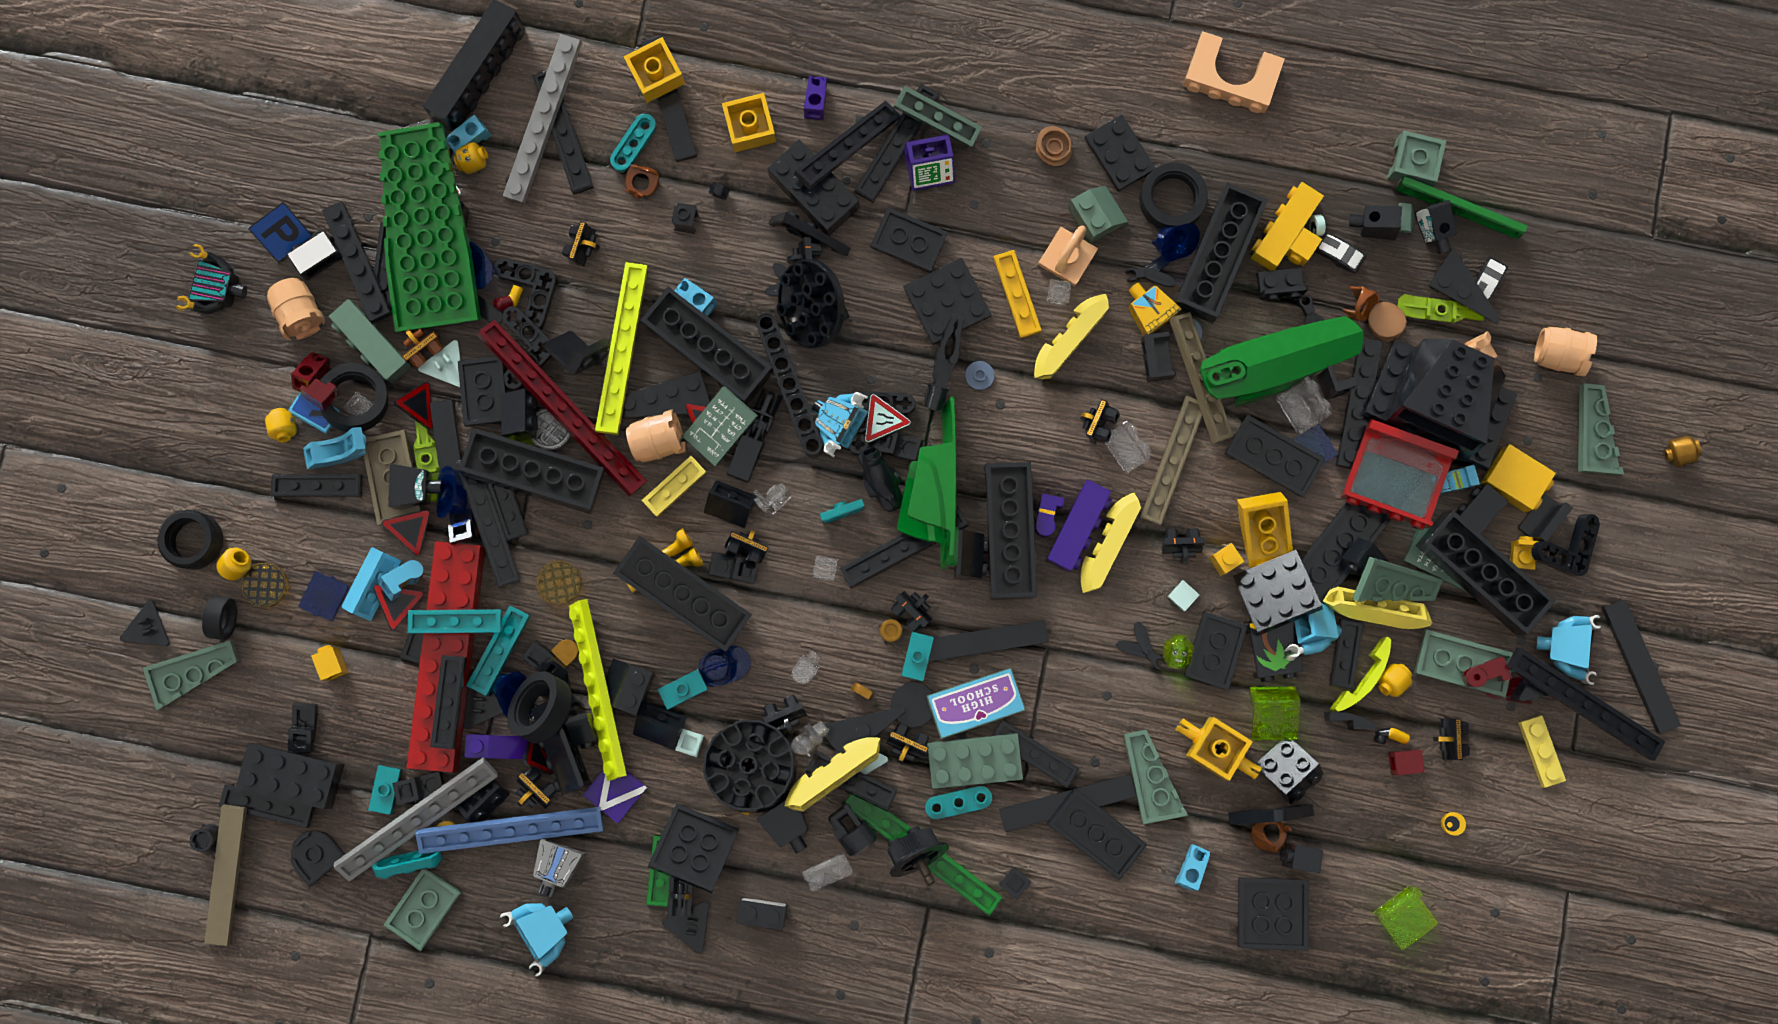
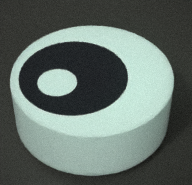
M1321 214L1312 215L1309 219L1310 232L1318 237L1323 236L1326 230L1325 219Z

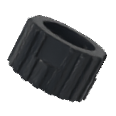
M712 182L709 189V194L722 200H726L730 192L728 187L717 182Z

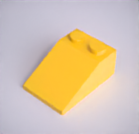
M1281 492L1237 500L1239 521L1249 569L1293 551L1288 500Z

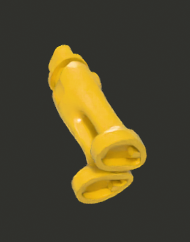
M681 529L676 533V541L663 549L662 552L673 557L693 547L694 544L686 531ZM692 548L675 560L684 567L694 566L698 568L704 565L696 548ZM627 584L632 593L636 591L635 588Z

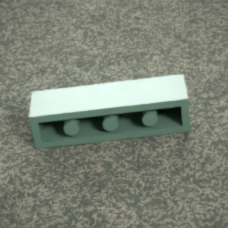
M907 86L902 88L893 106L896 110L943 135H949V138L968 148L973 146L982 126Z
M347 299L329 315L333 321L331 326L340 335L344 333L348 337L345 341L354 350L359 349L362 353L360 358L368 366L372 364L383 381L387 380L393 384L412 367L350 299Z

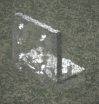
M1309 377L1304 378L1296 386L1276 397L1277 402L1298 435L1318 425L1332 415L1330 404L1326 399H1322L1318 392V385L1314 380H1310Z

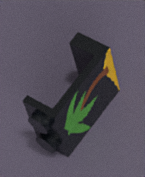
M1294 621L1262 635H1258L1254 623L1248 624L1246 634L1251 636L1257 674H1253L1254 679L1261 678V682L1275 680L1274 676L1283 675V678L1287 679L1297 677V672H1303L1301 654L1295 660L1288 661L1286 658L1294 655L1291 650L1284 651L1291 644L1299 646Z

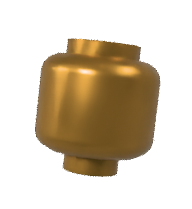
M1683 436L1670 440L1667 444V449L1664 450V455L1667 462H1672L1676 467H1683L1696 463L1699 456L1702 455V450L1697 439H1693L1691 436Z

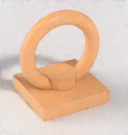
M1079 226L1074 234L1060 227L1038 265L1075 287L1098 248L1083 240L1087 231L1085 226Z

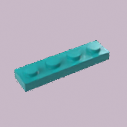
M509 605L502 618V633H494L466 686L485 696H489L531 618L530 615Z
M408 610V633H502V610Z

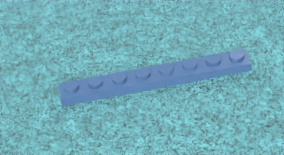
M601 807L423 828L417 829L415 835L419 854L600 832L603 831L604 825Z

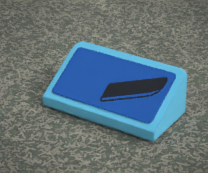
M300 392L288 411L293 416L326 434L333 426L325 420L321 409L302 397Z

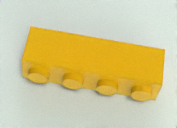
M1303 182L1300 183L1298 188L1293 186L1287 195V198L1290 200L1286 206L1281 204L1275 213L1278 218L1274 223L1269 222L1263 231L1266 236L1263 240L1258 239L1251 249L1254 251L1251 259L1270 271L1275 270L1324 195Z

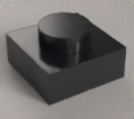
M1013 866L999 885L1015 899H1018L1030 885L1031 881Z

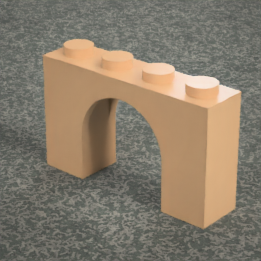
M1202 31L1183 86L1187 87L1191 92H1202L1208 94L1212 99H1222L1228 101L1233 106L1249 108L1254 113H1265L1270 104L1284 58L1264 52L1259 60L1254 78L1243 85H1232L1220 78L1215 67V60L1223 38Z

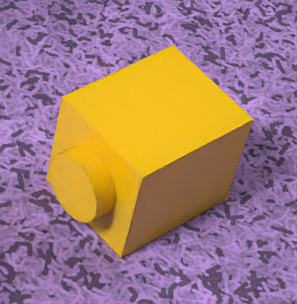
M1303 228L1285 255L1289 257L1288 259L1292 263L1304 266L1322 239L1306 228Z
M1232 543L1209 557V560L1220 576L1244 562Z
M326 645L317 649L318 653L311 655L321 681L328 682L349 673L340 648Z

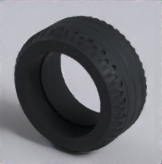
M181 510L170 515L160 526L159 535L157 536L158 549L163 558L171 565L187 570L201 569L210 565V563L216 560L223 547V534L219 524L211 516L196 510ZM199 522L205 532V543L200 552L195 556L183 558L176 548L177 534L186 524Z

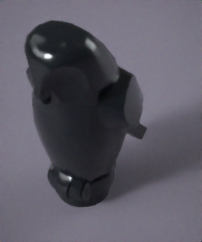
M872 446L861 451L858 455V460L863 468V483L870 498L876 497L880 506L885 511L893 512L901 508L903 498L898 487L902 481L900 475L893 467L888 465L878 447Z

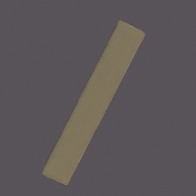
M1191 312L1170 318L1169 320L1212 444L1234 437L1221 399L1216 400L1209 395L1202 380L1200 368L1202 361L1207 358Z
M1186 396L1139 519L1157 526L1162 525L1202 418L1197 399Z
M221 806L205 944L230 945L247 807Z

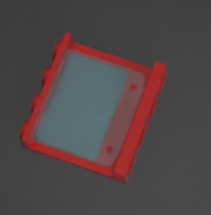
M1372 419L1365 429L1341 498L1346 499V503L1353 506H1359V504L1366 506L1369 512L1375 514L1385 513L1389 515L1391 520L1397 522L1407 521L1415 529H1427L1433 525L1431 518L1451 462L1457 458L1459 450Z

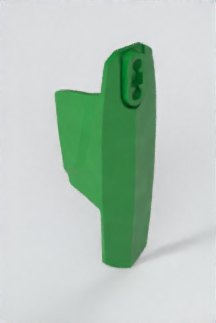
M1346 316L1289 328L1220 350L1217 354L1202 361L1200 374L1209 395L1216 400L1237 397L1234 402V406L1237 408L1290 390L1295 384L1302 382L1328 366H1334L1359 355L1363 346V330ZM1234 368L1237 370L1238 374H1230V371H1232ZM1212 376H1217L1218 381H1215Z
M950 396L941 412L942 444L921 447L918 453V460L910 463L897 523V531L940 544V566L942 570H948L949 566H956L958 562L955 399Z

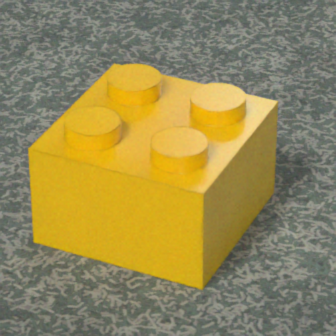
M663 37L624 56L625 62L646 103L685 84L682 73Z
M764 93L722 103L734 153L776 143Z

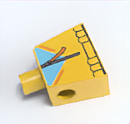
M1138 282L1128 290L1135 299L1128 309L1142 335L1153 334L1169 322L1170 318L1177 316L1181 311V308L1157 286H1153L1148 291H1145Z

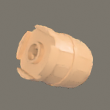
M284 279L269 288L267 300L272 315L279 324L280 332L286 340H291L290 337L296 336L297 340L309 337L320 330L319 325L321 323L325 324V318L322 312L318 310L314 296L300 279Z
M1543 328L1536 343L1534 362L1538 363L1539 366L1553 369L1557 372H1570L1576 376L1585 377L1592 365L1590 361L1591 355H1595L1597 336L1589 332L1581 333L1574 331L1570 328Z
M673 409L665 411L662 415L645 417L643 420L630 424V427L626 428L628 444L637 462L660 460L674 453L681 454L686 452V442H681L684 433L677 414L673 413Z

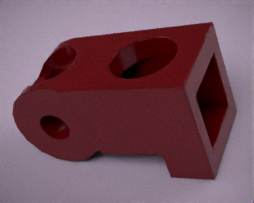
M311 352L291 373L292 388L300 392L302 385L308 388L315 379L320 380L329 370L330 359Z
M1497 657L1468 668L1464 671L1462 680L1466 686L1475 688L1483 686L1487 680L1497 678L1498 682L1511 679L1512 676L1509 669L1506 668L1507 664L1504 657Z

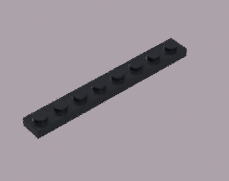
M1516 647L1506 668L1651 761L1656 760L1665 743L1664 740L1524 649Z

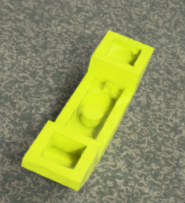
M1389 637L1381 638L1368 655L1375 660V663L1353 693L1342 691L1329 710L1339 712L1347 709L1371 691L1380 679L1388 662L1391 649V639Z

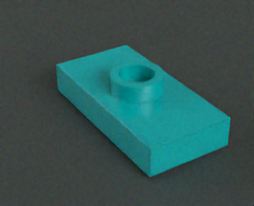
M862 499L848 504L846 501L833 505L834 509L821 513L820 517L825 525L863 511L865 509Z
M912 632L901 676L919 681L924 680L934 637Z
M699 669L657 690L666 709L669 710L709 689Z
M378 765L368 811L393 814L396 798L392 783L400 781L402 769Z

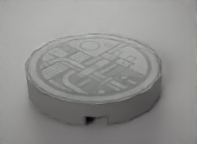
M546 408L536 412L538 428L536 429V438H531L535 446L553 451L562 449L567 445L572 436Z

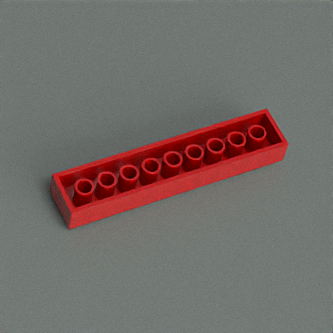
M435 541L427 610H478L485 557L484 547L459 543L451 545L448 542ZM475 633L423 634L407 760L408 769L458 772L468 686L466 685L470 680ZM442 655L466 657L455 749L430 747Z

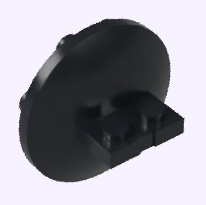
M803 259L791 264L784 274L781 275L776 311L782 320L786 334L791 336L798 344L807 348H819L830 344L839 334L843 321L850 317L845 307L841 285L833 271L821 261Z

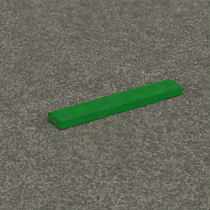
M1407 176L1402 178L1396 188L1399 192L1431 205L1450 200L1453 214L1514 239L1521 237L1528 227L1525 224Z

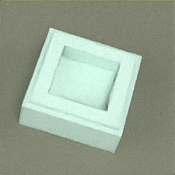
M1182 580L1167 597L1185 612L1198 598L1199 594Z
M682 729L675 751L698 757L704 735Z

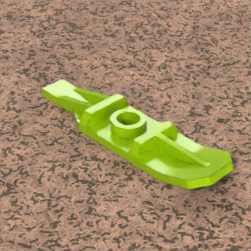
M1407 294L1398 298L1397 307L1402 310L1405 317L1456 323L1463 319L1484 321V317L1456 301L1417 297ZM1438 306L1444 307L1445 312L1440 313Z
M415 421L417 438L413 448L416 466L419 469L431 472V480H440L435 441L429 435L428 429ZM424 455L430 456V460L427 463L422 461ZM431 494V502L439 501L444 494Z

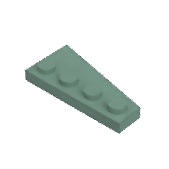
M1586 383L1579 385L1578 472L1620 476L1624 475L1623 467L1619 466V449L1615 447L1613 439L1615 431L1614 426L1610 424L1608 416L1610 408L1605 385Z
M1369 557L1352 599L1358 602H1365V600L1401 601L1407 599L1410 601H1435L1443 580L1429 574Z
M230 640L149 665L142 669L157 711L240 660L234 642Z
M1147 730L1123 734L1142 824L1188 816Z

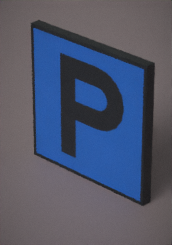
M284 201L248 227L250 232L277 262L284 259L295 245L303 244L312 235Z

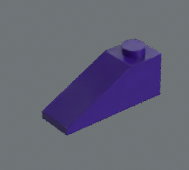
M466 734L465 757L522 759V755L526 752L528 741L519 736Z

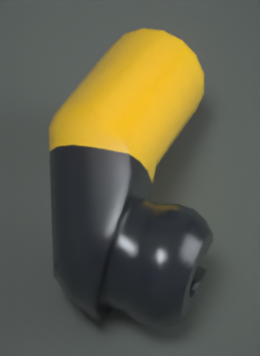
M1396 728L1378 729L1374 737L1376 743L1383 745L1386 743L1387 738L1402 744H1407L1410 739L1409 734Z

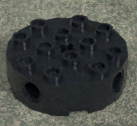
M743 719L726 726L712 738L704 753L703 773L709 790L720 803L740 813L758 814L775 808L788 796L796 780L797 759L791 743L776 727L761 720ZM751 763H753L755 767L754 769H750L749 772L746 766L747 764L751 765Z

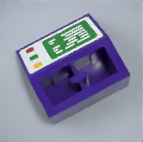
M949 135L906 142L903 151L912 191L955 183L954 158Z

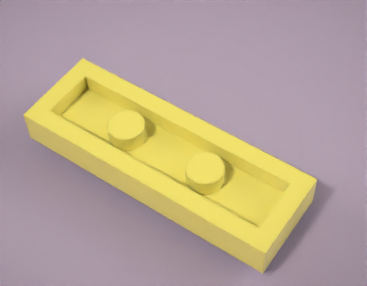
M690 456L643 498L642 501L658 518L707 472Z
M1536 716L1518 722L1541 788L1566 781L1543 716Z

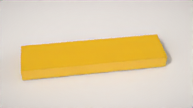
M1011 250L993 256L1020 339L1041 333L1042 330L1015 251Z

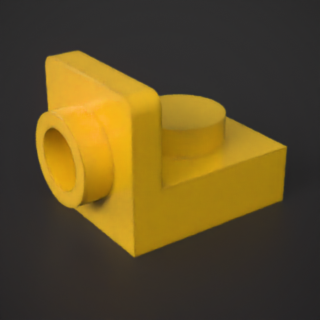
M1521 536L1519 540L1512 541L1510 561L1521 570H1535L1536 560L1532 557L1531 551L1533 545L1539 541H1533V537Z

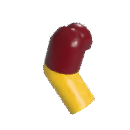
M513 285L508 296L494 299V308L504 311L508 307H516L524 289Z

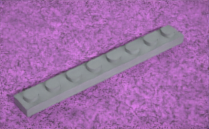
M562 34L559 36L503 193V197L522 204L526 203L582 46V42L579 39Z
M482 757L335 861L334 869L345 879L351 881L412 838L417 829L426 828L498 777L497 771Z

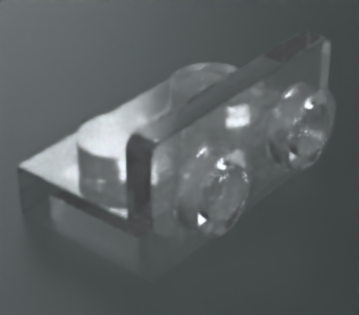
M1127 420L1114 429L1109 442H1105L1126 475L1151 458V449L1146 442H1141L1137 436L1139 434L1138 430L1132 423L1129 424Z
M783 483L779 486H772L768 490L766 498L757 489L753 491L756 496L754 501L764 513L769 511L772 515L792 498L789 490Z
M845 852L802 871V875L805 881L807 880L811 891L820 889L853 874Z

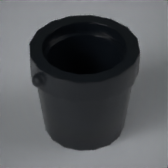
M202 824L201 828L195 830L190 836L189 842L192 849L204 854L216 853L219 826L216 824Z

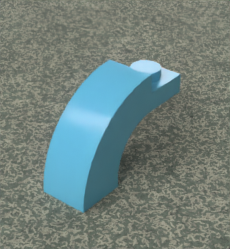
M361 427L352 428L344 435L334 439L307 444L303 448L307 469L338 465L364 456L366 454V437L362 434Z

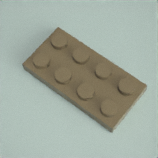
M399 430L366 438L364 460L377 525L383 526L382 521L384 519L421 511V506L398 510L388 507L390 464L414 468L407 431Z

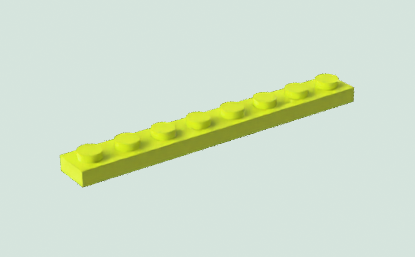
M625 263L595 431L598 433L619 435L648 273L647 265Z
M584 599L569 605V616L573 623L574 639L577 642L579 661L582 664L584 673V684L588 691V703L594 718L593 726L597 732L598 748L603 759V771L607 781H612L627 776L588 599Z

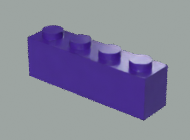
M1088 479L1086 480L1046 559L1047 562L1068 573L1072 569L1077 570L1082 561V558L1079 557L1082 549L1087 550L1092 541V538L1089 537L1092 529L1097 530L1102 521V518L1099 517L1102 509L1106 511L1112 501L1109 498L1110 490Z

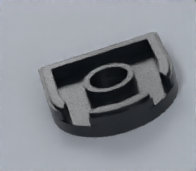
M310 831L300 835L294 841L291 851V864L308 887H311L332 870L334 862L344 856L345 853L329 834L322 831Z

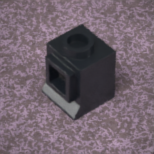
M677 203V206H674L672 216L674 231L695 234L694 217L699 216L696 205Z

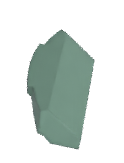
M1399 203V206H1402L1401 228L1399 232L1411 233L1414 226L1413 205Z

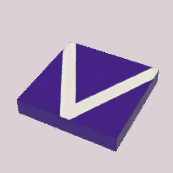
M627 770V776L612 781H607V777L604 771H602L583 796L595 806L601 807V810L619 824L648 787Z

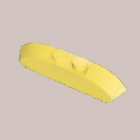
M1106 294L1091 297L1079 304L1073 310L1078 318L1073 317L1066 325L1068 330L1063 335L1059 333L1052 341L1054 346L1045 343L1035 363V378L1042 380L1051 379L1099 323L1109 309Z
M1135 493L1120 499L1107 513L1106 517L1112 523L1106 524L1102 535L1105 537L1102 543L1097 542L1092 552L1095 557L1085 556L1082 564L1081 587L1083 593L1097 590L1102 586L1141 509Z
M1342 587L1330 589L1323 599V602L1333 611L1356 620L1402 629H1418L1431 626L1432 624L1428 609L1422 603L1407 600H1365V602H1358L1352 599L1356 590Z
M863 738L853 741L843 747L846 751L844 754L839 753L831 759L830 764L817 768L810 778L804 774L791 788L784 806L804 812L877 760L880 751V738Z

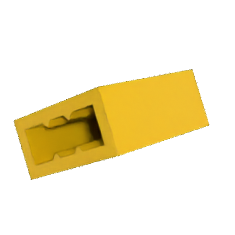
M1508 444L1501 448L1480 485H1490L1508 503L1526 513L1536 510L1543 501L1541 496L1552 487L1554 483L1552 479L1556 473L1511 444Z

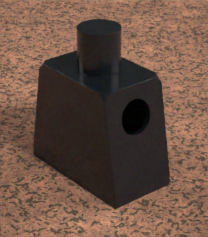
M1365 206L1363 215L1350 214L1349 227L1361 228L1362 237L1396 241L1401 228L1402 206Z
M785 802L757 818V821L779 847L790 843L795 854L807 848L801 835L809 829L802 811L785 807Z

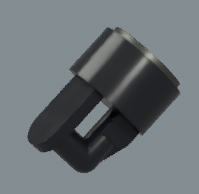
M843 801L841 803L842 807L832 813L828 821L832 825L836 839L847 854L854 857L871 846L876 841L877 835L866 820L860 821L849 804ZM847 815L856 824L849 830L841 822Z

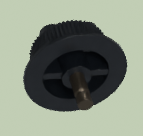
M915 826L909 829L907 835L902 838L893 839L888 843L889 849L887 852L894 864V867L890 870L891 877H902L919 870L927 886L934 884L935 880L931 875L928 865L947 852L949 849L948 843H939L931 828L920 829L919 826Z

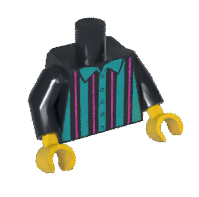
M192 245L200 250V254L194 255L189 252L190 256L193 258L201 257L203 261H198L189 298L186 296H179L177 300L184 301L186 306L177 305V310L184 311L190 308L193 312L212 314L223 310L224 307H231L234 297H246L247 286L238 284L239 277L234 274L233 268L223 258L209 251L204 252L201 245Z

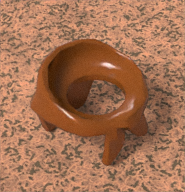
M630 165L625 178V191L637 199L652 195L659 183L658 172L646 166ZM639 173L645 174L649 178V186L643 191L636 190L632 184L634 176Z
M1350 286L1349 288L1354 291L1353 295L1358 298L1355 311L1343 309V312L1347 314L1346 317L1362 322L1369 318L1371 309L1379 303V294L1364 286ZM1365 303L1364 309H1363L1362 313L1360 314V310H1361L1363 304Z
M1283 821L1255 823L1251 830V838L1259 849L1276 853L1287 839L1286 831H1292V828L1284 825ZM1267 824H1273L1278 828L1279 838L1277 841L1271 842L1266 838L1263 828Z

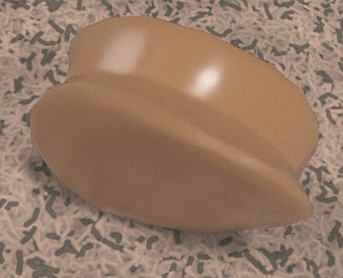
M1057 126L1045 127L1037 137L1036 152L1048 165L1061 166L1067 163L1071 157L1072 142L1069 135L1063 129Z
M1381 302L1371 309L1368 326L1376 338L1384 342H1391L1401 336L1406 327L1407 320L1399 307L1390 302Z

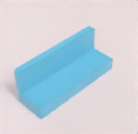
M371 547L342 604V608L371 621L379 606L373 587L379 583L381 576L399 567L401 560Z

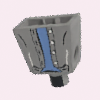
M547 838L541 839L533 873L535 878L543 880L539 893L552 897L556 885L566 887L583 860L585 853Z

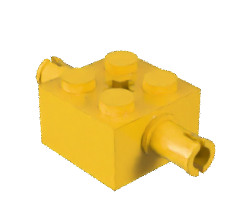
M1208 717L1204 726L1200 729L1184 718L1179 722L1181 725L1177 726L1176 731L1193 740V744L1186 757L1226 781H1230L1236 769L1252 777V779L1259 775L1254 771L1260 772L1262 767L1245 758V754L1253 742L1214 717ZM1222 744L1220 748L1223 750V752L1216 753L1217 749L1215 748V745Z

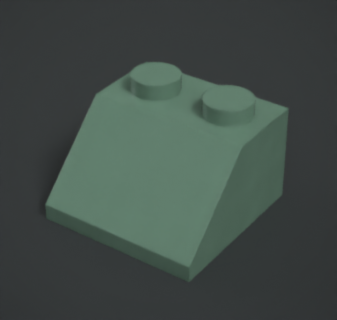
M1106 186L1087 190L1071 199L1068 207L1078 225L1086 227L1085 236L1090 244L1128 223Z

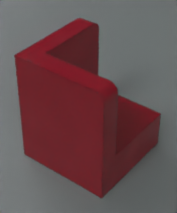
M315 379L308 388L303 385L300 388L302 397L323 411L338 396L335 385L330 382L325 385L318 379Z
M1422 750L1388 752L1391 775L1424 773Z

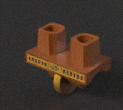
M408 329L406 334L409 338L403 343L408 347L414 342L415 346L403 354L402 357L405 361L409 360L415 367H420L427 361L419 352L422 348L426 346L433 355L443 349L440 341L437 339V333L433 331L423 340L419 341L418 339L424 335V332L419 329L413 334Z

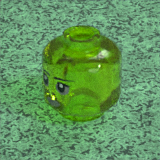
M1174 634L1173 638L1167 639L1163 650V660L1168 663L1167 666L1184 669L1186 665H1189L1192 662L1193 643L1187 640V636Z

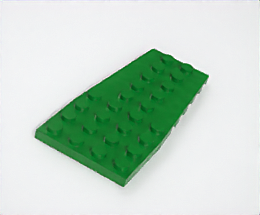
M437 122L378 132L377 137H380L381 151H378L379 159L382 161L380 181L383 182L384 195H381V201L385 208V217H383V227H386V238H384L385 264L395 332L481 320L472 253L443 124Z

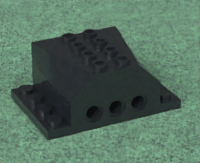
M1395 338L1392 341L1363 415L1375 421L1459 450L1458 459L1487 471L1492 463L1517 393L1502 387L1506 378L1505 373L1494 357L1454 339H1423L1414 347Z

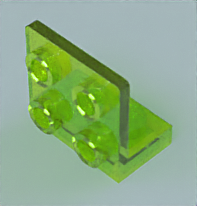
M1250 687L1249 696L1253 704L1252 740L1297 739L1301 700L1296 688Z
M1411 885L1373 912L1401 950L1406 949L1438 925L1436 919L1420 899L1423 896L1422 892L1418 887Z

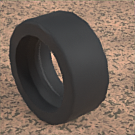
M213 596L208 600L202 617V630L207 638L226 640L232 635L237 621V604L235 600L222 596Z

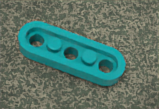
M640 114L637 116L613 151L610 162L617 172H627L630 165H634L656 132L657 125L651 115ZM644 125H649L648 129H642ZM631 143H638L636 147H631ZM626 160V163L624 165H620L619 161Z
M976 786L933 796L927 800L925 811L930 818L941 819L984 809L991 804L992 794L988 788ZM979 793H983L985 795V800L983 802H979L977 800V795ZM957 798L963 800L961 807H956L954 804ZM935 803H938L941 806V810L939 812H934L932 810V806Z
M419 850L382 858L374 863L372 868L376 877L387 879L400 873L409 874L422 868H434L439 865L443 857L441 851L419 854Z

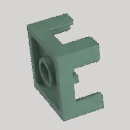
M1403 131L1395 142L1394 149H1397L1394 165L1389 169L1387 180L1398 182L1402 177L1407 176L1433 187L1438 181L1446 141Z

